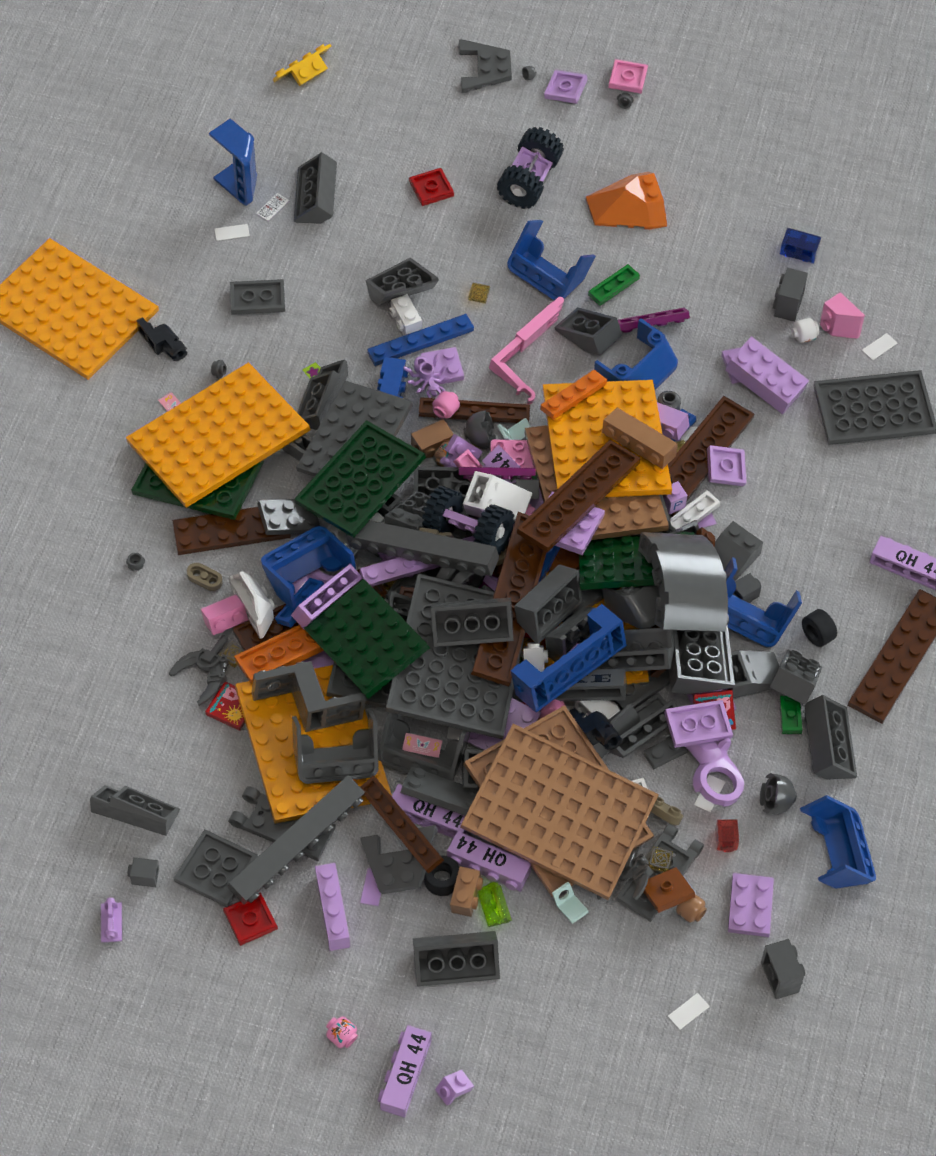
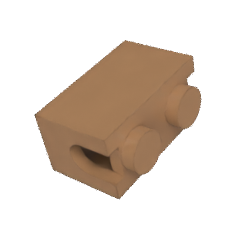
M442 419L411 433V445L425 453L426 458H431L443 442L450 441L453 432L445 420Z

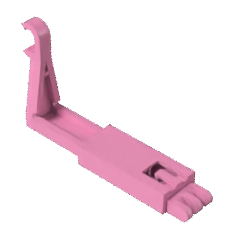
M558 297L555 301L551 302L516 333L514 340L491 359L489 369L517 389L516 395H519L520 392H525L530 396L527 405L533 403L535 392L505 363L518 351L523 352L558 320L559 312L564 303L563 297Z

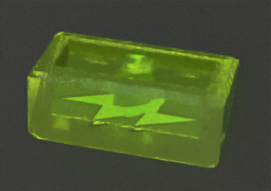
M492 882L478 890L479 900L488 927L512 921L500 884Z

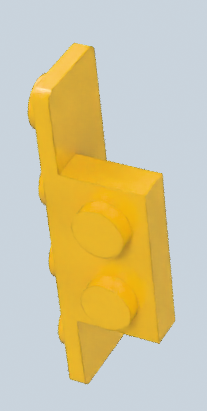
M322 44L315 49V53L311 54L309 52L305 54L300 62L295 60L289 64L288 69H280L275 73L276 76L273 78V81L276 82L291 73L298 85L301 86L323 73L328 67L320 55L328 51L332 47L331 44L326 46Z

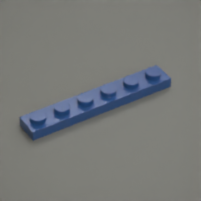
M463 314L368 348L367 353L374 366L383 364L384 357H403L474 331V326L468 315Z

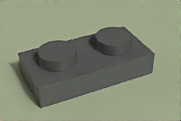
M672 737L644 750L643 754L652 768L656 769L688 753V749L684 746L675 748Z

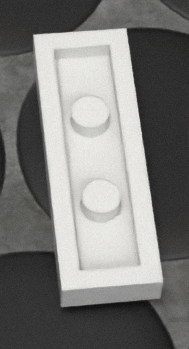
M708 490L670 518V529L674 531L694 520H697V523H699L720 506V501Z

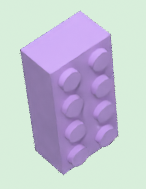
M752 336L730 359L725 371L781 414H784L800 396L809 382L807 378Z

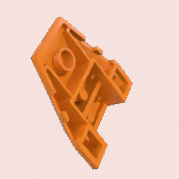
M652 172L632 174L586 196L594 225L610 227L627 225L628 228L640 226L645 227L644 229L667 227L664 199L655 174Z

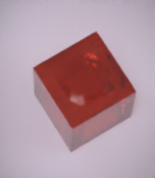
M717 820L715 828L717 851L732 852L737 850L739 844L738 820Z

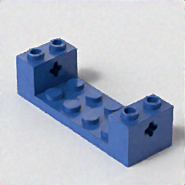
M603 604L592 609L587 614L590 637L576 645L566 655L561 656L554 664L546 667L543 672H540L526 659L511 670L516 696L534 712L537 713L627 646L623 621Z

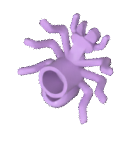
M436 353L433 364L424 356H418L414 361V370L418 374L413 373L410 368L404 367V370L408 371L411 377L420 378L416 382L409 380L408 384L416 386L424 381L422 387L417 390V393H422L426 385H429L427 391L428 398H431L430 392L432 396L436 397V391L439 394L441 390L442 392L445 391L442 386L434 381L444 384L447 380L452 379V377H445L443 380L434 377L442 375L444 370L449 367L445 365L439 372L434 373L439 353Z

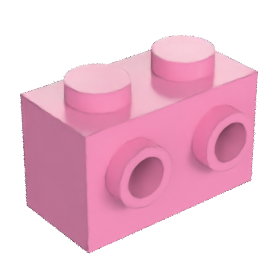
M236 594L201 609L205 625L213 635L223 633L227 629L248 621L245 606Z

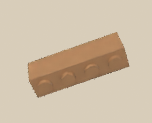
M618 407L603 420L602 433L632 450L637 455L647 459L652 464L663 469L676 457L678 443Z

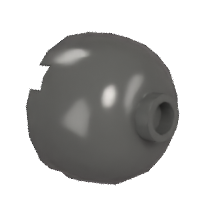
M486 410L480 411L468 418L463 432L465 438L469 439L472 445L478 448L491 447V441L496 439V435H492L494 424L489 412H486Z
M773 773L768 774L765 778L769 779L766 783H762L760 805H764L765 809L763 812L782 814L791 808L796 801L797 793L793 783L787 777Z

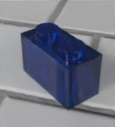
M787 228L780 254L814 264L820 247L821 237Z

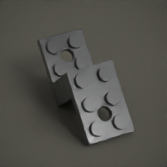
M311 661L298 662L291 666H280L268 671L262 670L253 674V700L256 701L292 692L305 732L363 719L365 695L363 693H351L345 697H333L325 701Z

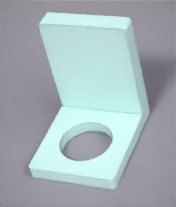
M526 418L508 430L501 424L497 425L505 440H525V428L531 427Z
M566 882L552 892L557 908L572 924L589 913L588 909L574 895L569 882ZM567 890L566 895L559 898L560 893Z

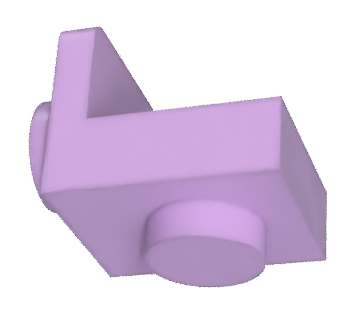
M460 1070L443 1077L435 1090L444 1103L450 1105L456 1097L470 1092L474 1085L465 1073Z

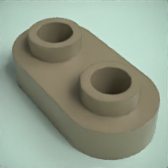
M192 563L187 568V577L191 582L209 591H216L221 588L223 581L219 572L201 563Z
M658 796L651 812L672 825H679L683 818L681 810L666 804Z

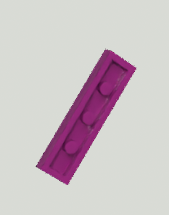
M683 307L618 319L620 330L627 333L638 328V320L640 318L650 325L665 326L668 322H684V319L690 318V314Z
M459 467V475H463V479H472L475 471L491 475H501V479H513V476H520V479H532V476H536V468Z

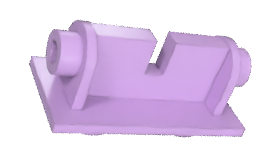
M107 898L106 902L101 904V942L122 941V902L117 903L114 898Z

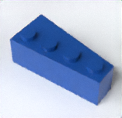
M384 357L378 380V391L401 397V394L405 393L406 382H404V379L408 378L409 372L404 370V367H406L405 359Z

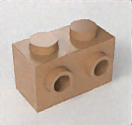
M459 867L450 902L452 913L472 917L473 910H476L478 906V890H481L484 879L481 878L480 870Z

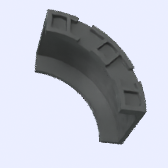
M641 532L638 551L645 557L648 563H652L654 568L652 570L654 584L659 588V597L656 598L654 624L665 630L726 632V626L729 623L727 574L723 569L722 562L713 544L703 535Z

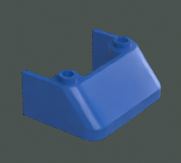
M230 118L209 132V136L233 156V164L215 175L213 179L239 202L247 206L253 201L257 181L254 137Z
M527 221L508 259V268L551 299L556 300L558 297L565 299L583 282L596 256L594 254L580 256L576 266L571 267L568 273H565L541 257L544 244L536 235L543 221Z
M640 318L638 320L637 339L651 347L652 350L633 368L625 364H618L611 370L597 360L595 361L594 370L604 376L607 382L653 380L654 389L656 390L677 369L678 359L665 335Z
M322 526L310 529L261 558L262 568L276 595L293 611L296 609L294 597L295 587L292 583L320 567L327 571L335 572L351 564L356 569L354 553L328 529Z
M732 557L724 570L727 574L728 628L765 647H773L777 644L802 604L800 592L796 590L787 605L773 602L766 611L734 596L736 582L733 577L738 568L736 559Z
M828 795L800 808L801 812L812 817L811 825L813 829L824 835L832 868L827 870L826 874L818 877L820 882L837 889L869 884L876 880L861 819L854 808Z

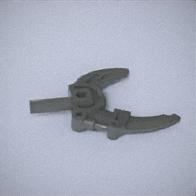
M225 635L221 636L211 651L202 648L199 651L184 655L173 665L169 672L170 676H175L181 670L192 665H197L199 669L210 672L207 675L208 686L197 701L199 706L207 702L217 692L220 685L227 681L225 670L229 666L228 658L226 655H218L229 640Z
M639 847L632 850L619 877L622 881L627 878L634 879L637 884L633 893L635 900H638L647 885L648 877L653 874L648 865L649 861L643 854L636 858Z

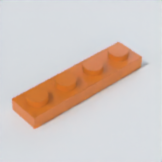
M592 370L542 403L540 410L554 420L607 385V379L596 370Z

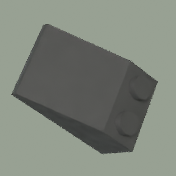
M578 307L554 327L557 332L578 347L595 355L602 354L622 336L617 317Z
M734 521L730 523L715 541V549L724 570L732 557L736 559L738 570L733 577L735 581L760 556L763 541Z

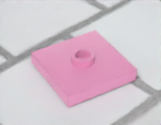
M615 59L608 88L642 94L648 65Z

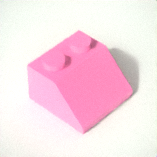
M840 292L824 303L820 326L831 336L857 339L860 337L865 315Z

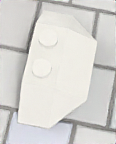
M242 571L228 577L231 591L242 601L250 623L259 638H263L274 619L273 610L275 606L272 599L267 598L268 595L264 586L260 587L257 580Z

